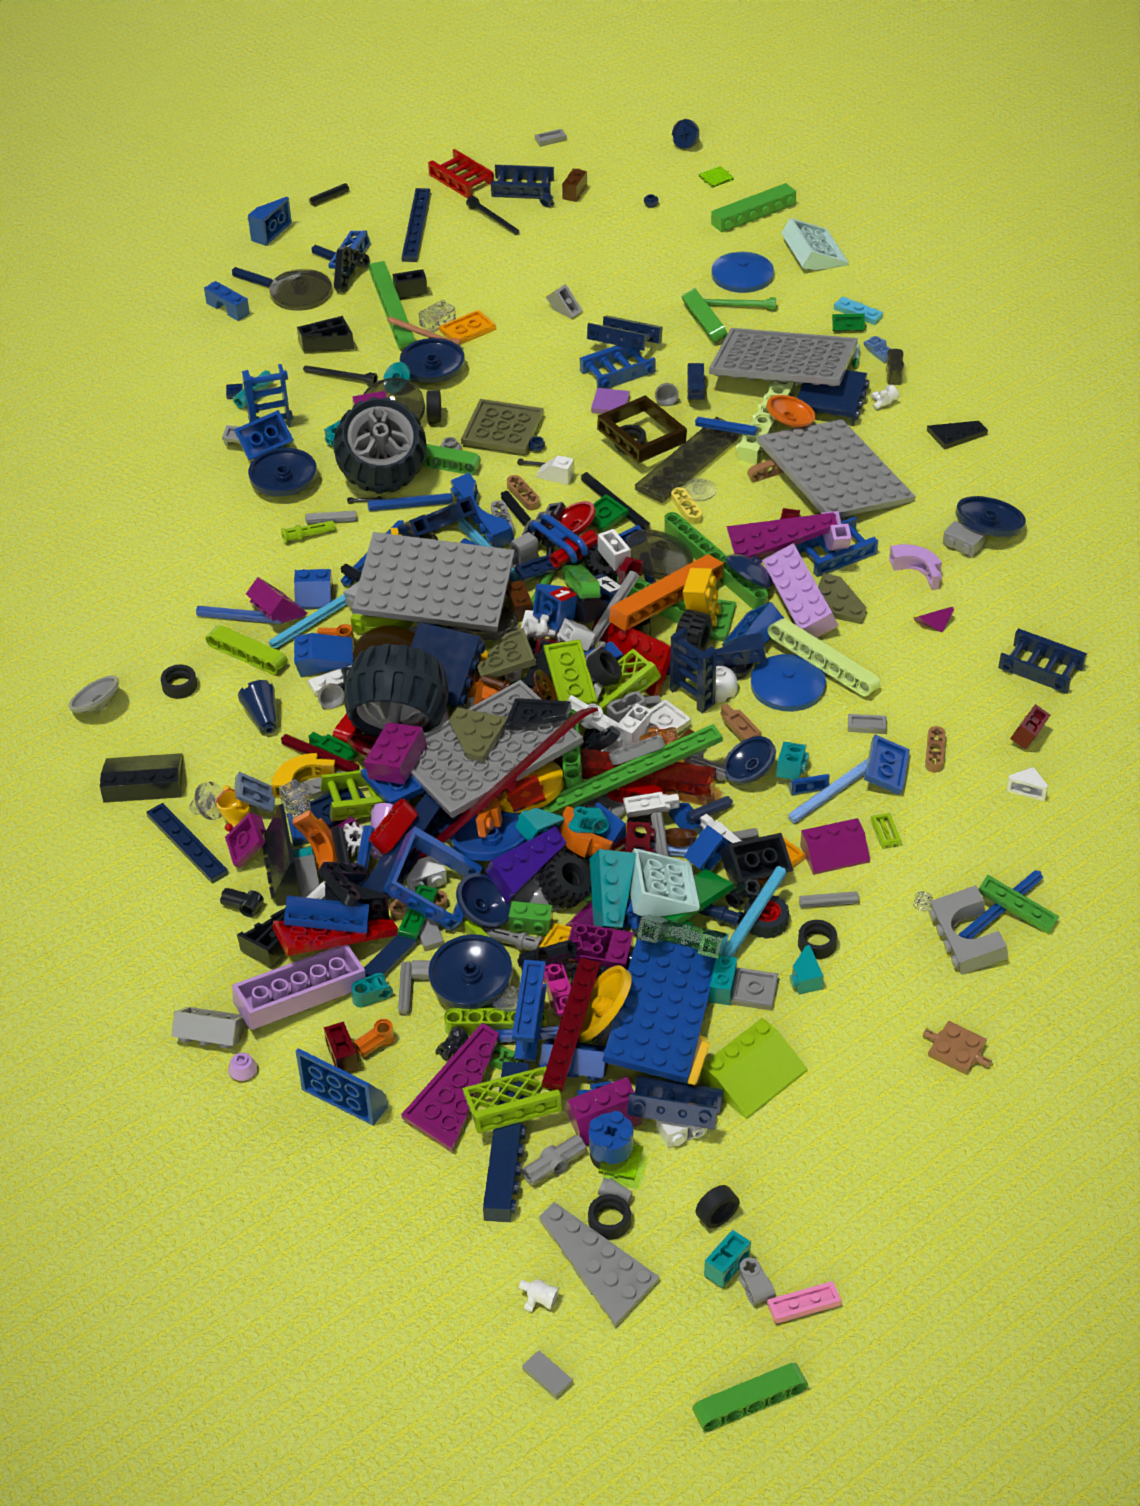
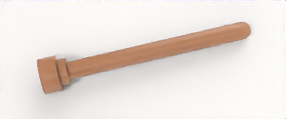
M387 318L389 323L427 338H441L452 341L459 346L461 344L460 339H448L399 319Z

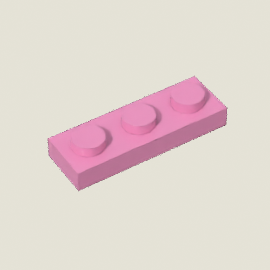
M833 1281L767 1300V1306L775 1324L841 1305V1298Z

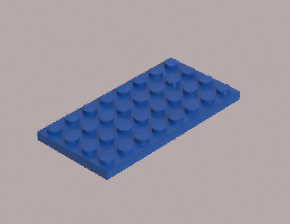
M638 934L628 968L632 977L630 990L622 1007L614 1017L602 1062L687 1084L710 993L715 960L719 954Z

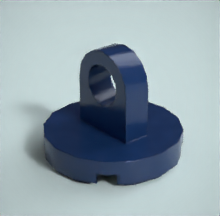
M690 119L678 121L672 130L674 144L682 149L693 147L699 139L698 125Z

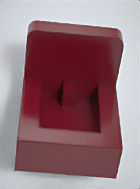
M626 557L622 565H619L617 568L618 584L623 583L630 571H634L639 576H642L643 561Z

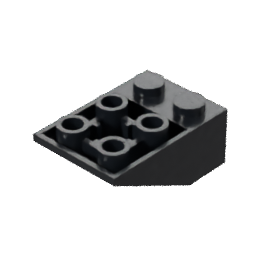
M325 882V900L341 901ZM351 883L361 895L358 903L369 904L368 920L390 919L387 894Z

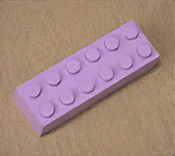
M794 543L762 560L798 627L817 638L839 626Z
M348 945L334 947L233 984V1003L249 1029L253 1030L351 993L352 984L357 980L365 978V969Z

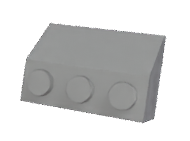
M185 1007L174 1012L171 1037H178V1041L181 1042L197 1040L199 1041L198 1044L201 1045L216 1043L219 1044L220 1048L229 1049L239 1043L246 1022L241 1014Z

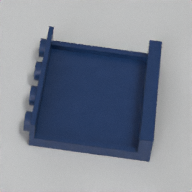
M846 370L840 385L829 386L828 384L813 385L812 383L804 382L802 383L798 399L807 403L814 412L852 417L851 426H854L855 420L859 419L863 400L866 397V390L869 388L867 373Z
M419 622L411 647L419 648L428 654H432L438 662L442 663L448 682L447 706L464 709V706L468 703L469 690L474 685V675L478 671L477 665L480 663L481 654L485 651V641L477 635Z

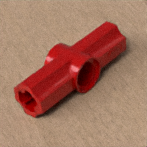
M593 530L579 536L585 542L588 549L598 543V537ZM568 538L565 542L573 548L578 560L583 557L581 549ZM562 548L549 555V560L555 568L561 567L571 560L567 552Z

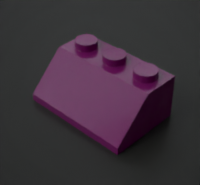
M259 577L256 578L246 593L251 598L249 602L258 607L261 612L274 622L277 619L285 623L307 615V612L286 594Z
M858 818L801 830L800 847L806 854V860L813 875L870 863L865 832Z
M628 1077L567 1100L565 1111L576 1135L583 1139L585 1146L589 1145V1124L591 1120L602 1114L619 1111L631 1122L633 1127L642 1124L641 1117L627 1115L629 1094H635Z

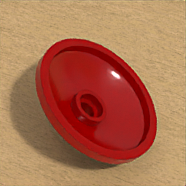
M589 501L574 503L564 509L558 521L579 536L586 531L594 520L596 508Z

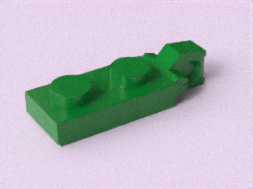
M312 732L308 736L309 744L351 762L358 756L349 744L329 734L321 736Z

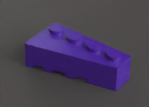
M555 826L492 860L485 871L508 904L526 884L561 852L567 842Z

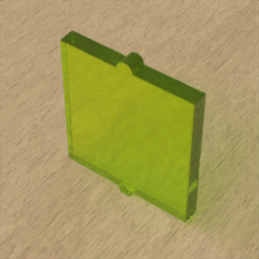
M721 166L699 174L704 183H707L712 188L734 180L729 171L724 170Z
M634 1144L630 1156L620 1163L608 1164L601 1161L598 1174L614 1176L615 1179L635 1180L643 1146Z

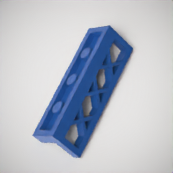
M367 230L350 231L340 247L347 246L365 253L371 244ZM336 253L328 264L329 269H335ZM350 265V275L354 271L355 266Z
M287 896L284 925L367 933L369 904L357 903L355 907H351L342 901Z

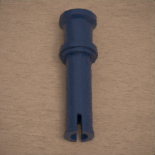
M712 904L698 912L716 919L720 924L732 925L734 929H737L744 918V913L741 911L735 912L729 910L727 906L718 907Z

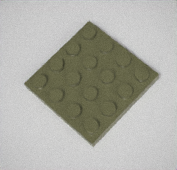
M480 399L461 438V444L526 454L530 439L534 437L543 417L544 408Z

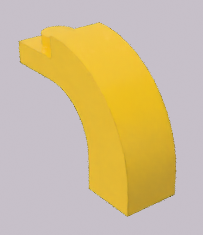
M317 753L303 754L291 758L283 763L273 776L271 784L273 796L279 799H293L294 786L298 785L301 781L309 778H319L325 774L337 773L335 760L318 759Z

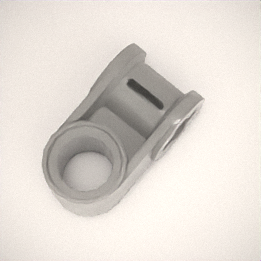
M750 1257L742 1260L740 1263L739 1281L750 1303L754 1306L774 1298L775 1291L773 1285L764 1273L760 1263Z

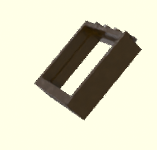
M646 395L598 415L597 430L638 464L686 443L687 428ZM645 412L670 433L641 445L616 423Z

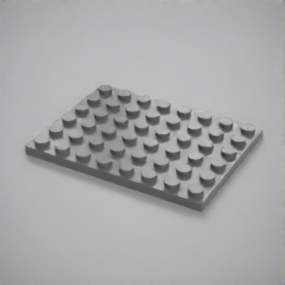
M731 328L709 368V374L731 376L732 378H760L765 381H794L800 384L806 382L813 385L828 384L829 386L840 385L857 347L858 338Z
M843 419L757 437V443L821 513L839 511L841 518L911 503L915 500V495Z
M373 532L352 606V613L497 632L515 550Z
M519 680L468 710L508 717L515 698H541L524 682ZM449 720L424 733L427 745L410 774L451 818H454L471 808L566 721L505 730L485 762L466 758L450 726ZM571 728L516 778V781L584 743L583 737L575 729Z

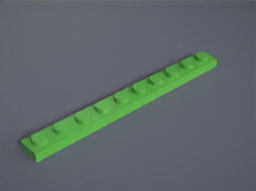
M712 724L671 742L659 750L635 758L563 790L553 801L541 807V809L559 815L564 812L567 806L575 808L722 742L723 737L715 725Z

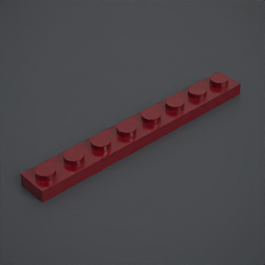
M584 958L579 960L541 1087L552 1090L558 1089L561 1092L564 1090L600 969V962Z

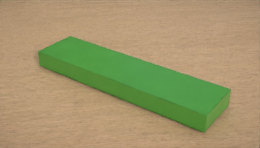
M988 874L978 889L984 897L1047 934L1050 933L1059 918L1058 915Z

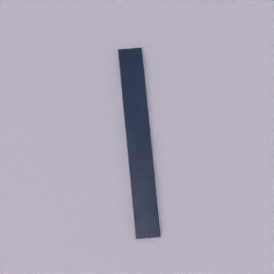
M429 188L415 189L402 252V262H417L431 194Z

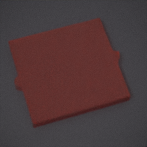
M537 775L516 781L515 790L512 793L505 788L508 796L506 799L510 802L513 812L546 801L543 785H540Z

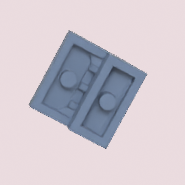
M239 772L235 777L236 798L269 813L273 812L275 797L272 796L271 785Z

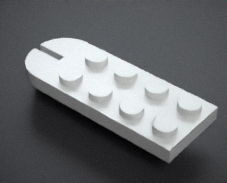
M665 699L651 708L653 714L640 741L656 735H662L665 742L691 725V718ZM618 738L613 744L601 750L600 755L603 761H607V764L613 767L624 764L612 765L609 754L617 749L626 747L625 742L621 743V739Z

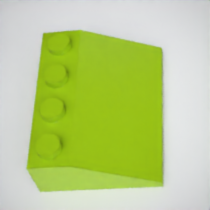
M761 1018L703 1063L701 1081L708 1087L724 1089L722 1099L745 1119H748L807 1072V1067L779 1031L765 1019Z

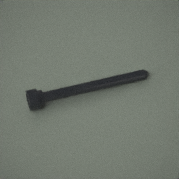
M474 195L468 197L466 201L468 207L480 210L512 233L519 234V229L480 204L477 197Z
M307 365L303 367L305 372L360 380L371 386H375L378 379L377 373L373 372L364 375Z

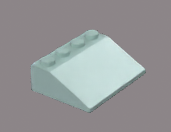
M790 218L781 232L785 238L784 240L795 254V258L800 262V266L806 270L846 266L849 263L826 228Z
M636 848L633 849L632 853H636L630 885L633 913L643 917L654 918L699 910L700 906L691 862Z

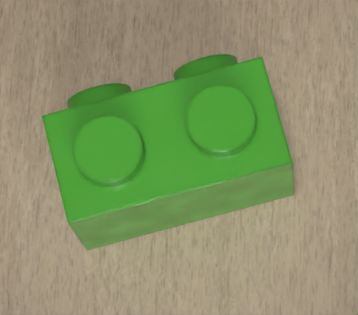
M512 901L509 912V932H526L527 934L540 936L548 934L553 923L552 905Z

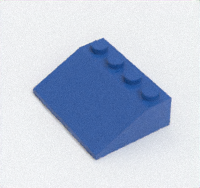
M299 1048L296 1050L303 1091L374 1126L388 1108L387 1096L382 1090Z

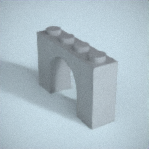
M976 885L930 901V918L932 922L936 921L937 933L939 937H944L943 944L946 952H951L952 964L954 968L958 967L961 975L1008 959L1007 946L999 931L976 939L962 938L954 932L955 927L961 921L985 913L984 900Z

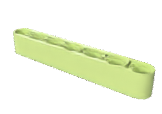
M780 619L768 627V635L773 640L860 695L867 696L880 687V680L875 674L787 619Z

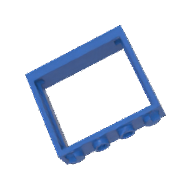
M413 827L404 838L383 891L389 894L390 897L403 902L409 908L420 912L426 918L432 919L442 927L452 931L461 924L464 917L458 902L451 914L397 882L410 847H415L464 877L469 874L480 873L483 866L419 828Z

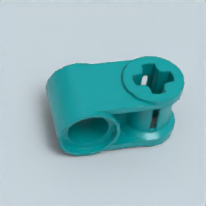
M581 806L574 808L573 819L568 824L569 829L576 833L602 834L609 828V822L600 808Z
M376 973L370 977L357 980L351 987L352 1002L355 1006L361 1008L386 1000L393 994V989L387 984L383 973Z

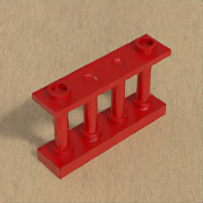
M453 149V158L441 165L433 160L428 162L429 175L467 199L472 195V188L484 181L491 185V181H494L493 171L456 149ZM454 164L458 165V167L452 170L446 169ZM463 170L468 171L467 173L461 176L456 175L457 173ZM473 176L478 177L477 179L471 182L466 181L467 179Z

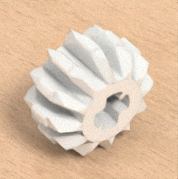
M353 822L351 826L348 823L345 824L343 829L347 851L350 852L351 857L355 855V852L357 854L359 852L362 829L364 827L363 825L357 827L356 822Z

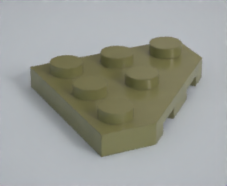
M823 573L818 588L835 619L862 624L867 607L840 576Z
M524 628L506 633L502 637V642L499 645H495L488 653V658L477 665L481 679L483 675L497 678L536 665Z
M457 707L450 717L449 723L466 758L485 762L506 730L505 723L508 717Z

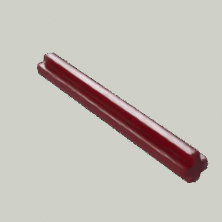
M284 734L281 737L283 745L304 754L317 753L318 759L335 760L336 768L345 772L360 770L358 764L291 735Z

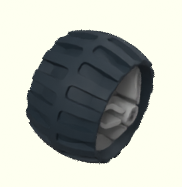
M372 397L367 401L356 403L352 410L349 409L343 415L336 428L334 454L337 465L349 482L353 485H358L359 489L366 492L373 491L376 494H383V492L399 490L401 486L408 485L414 479L425 460L427 444L420 420L414 412L409 411L405 404L393 401L392 398Z
M402 644L374 645L365 651H361L353 662L345 683L344 701L348 719L351 720L355 728L377 738L387 722L422 727L424 733L439 726L448 702V682L442 663L438 662L435 656L424 652L422 649Z

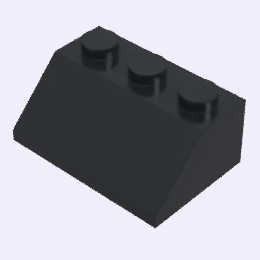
M577 595L574 620L587 624L601 618L609 603L599 598L581 599Z
M782 833L731 843L719 851L725 870L738 883H742L749 878L757 880L770 877L778 866L784 868L786 873L794 871Z

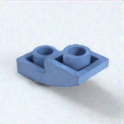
M878 336L870 337V339L864 341V346L884 363L897 357V351L887 347L886 340Z

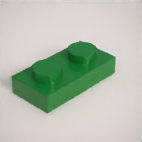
M865 313L832 314V331L865 330Z

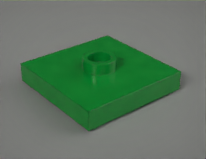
M605 494L593 503L596 513L591 525L602 533L606 532L629 515V510Z

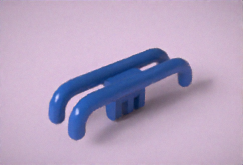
M542 514L540 517L541 523L537 521L530 523L531 532L538 530L544 534L554 545L567 552L572 563H577L578 558L573 548L565 542L567 537L579 546L583 556L588 555L589 552L585 542L551 515ZM548 522L552 526H554V528L549 530L543 525H546Z

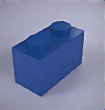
M707 825L700 832L693 845L688 848L684 857L700 870L704 871L707 869L712 872L721 860L719 851L732 842Z

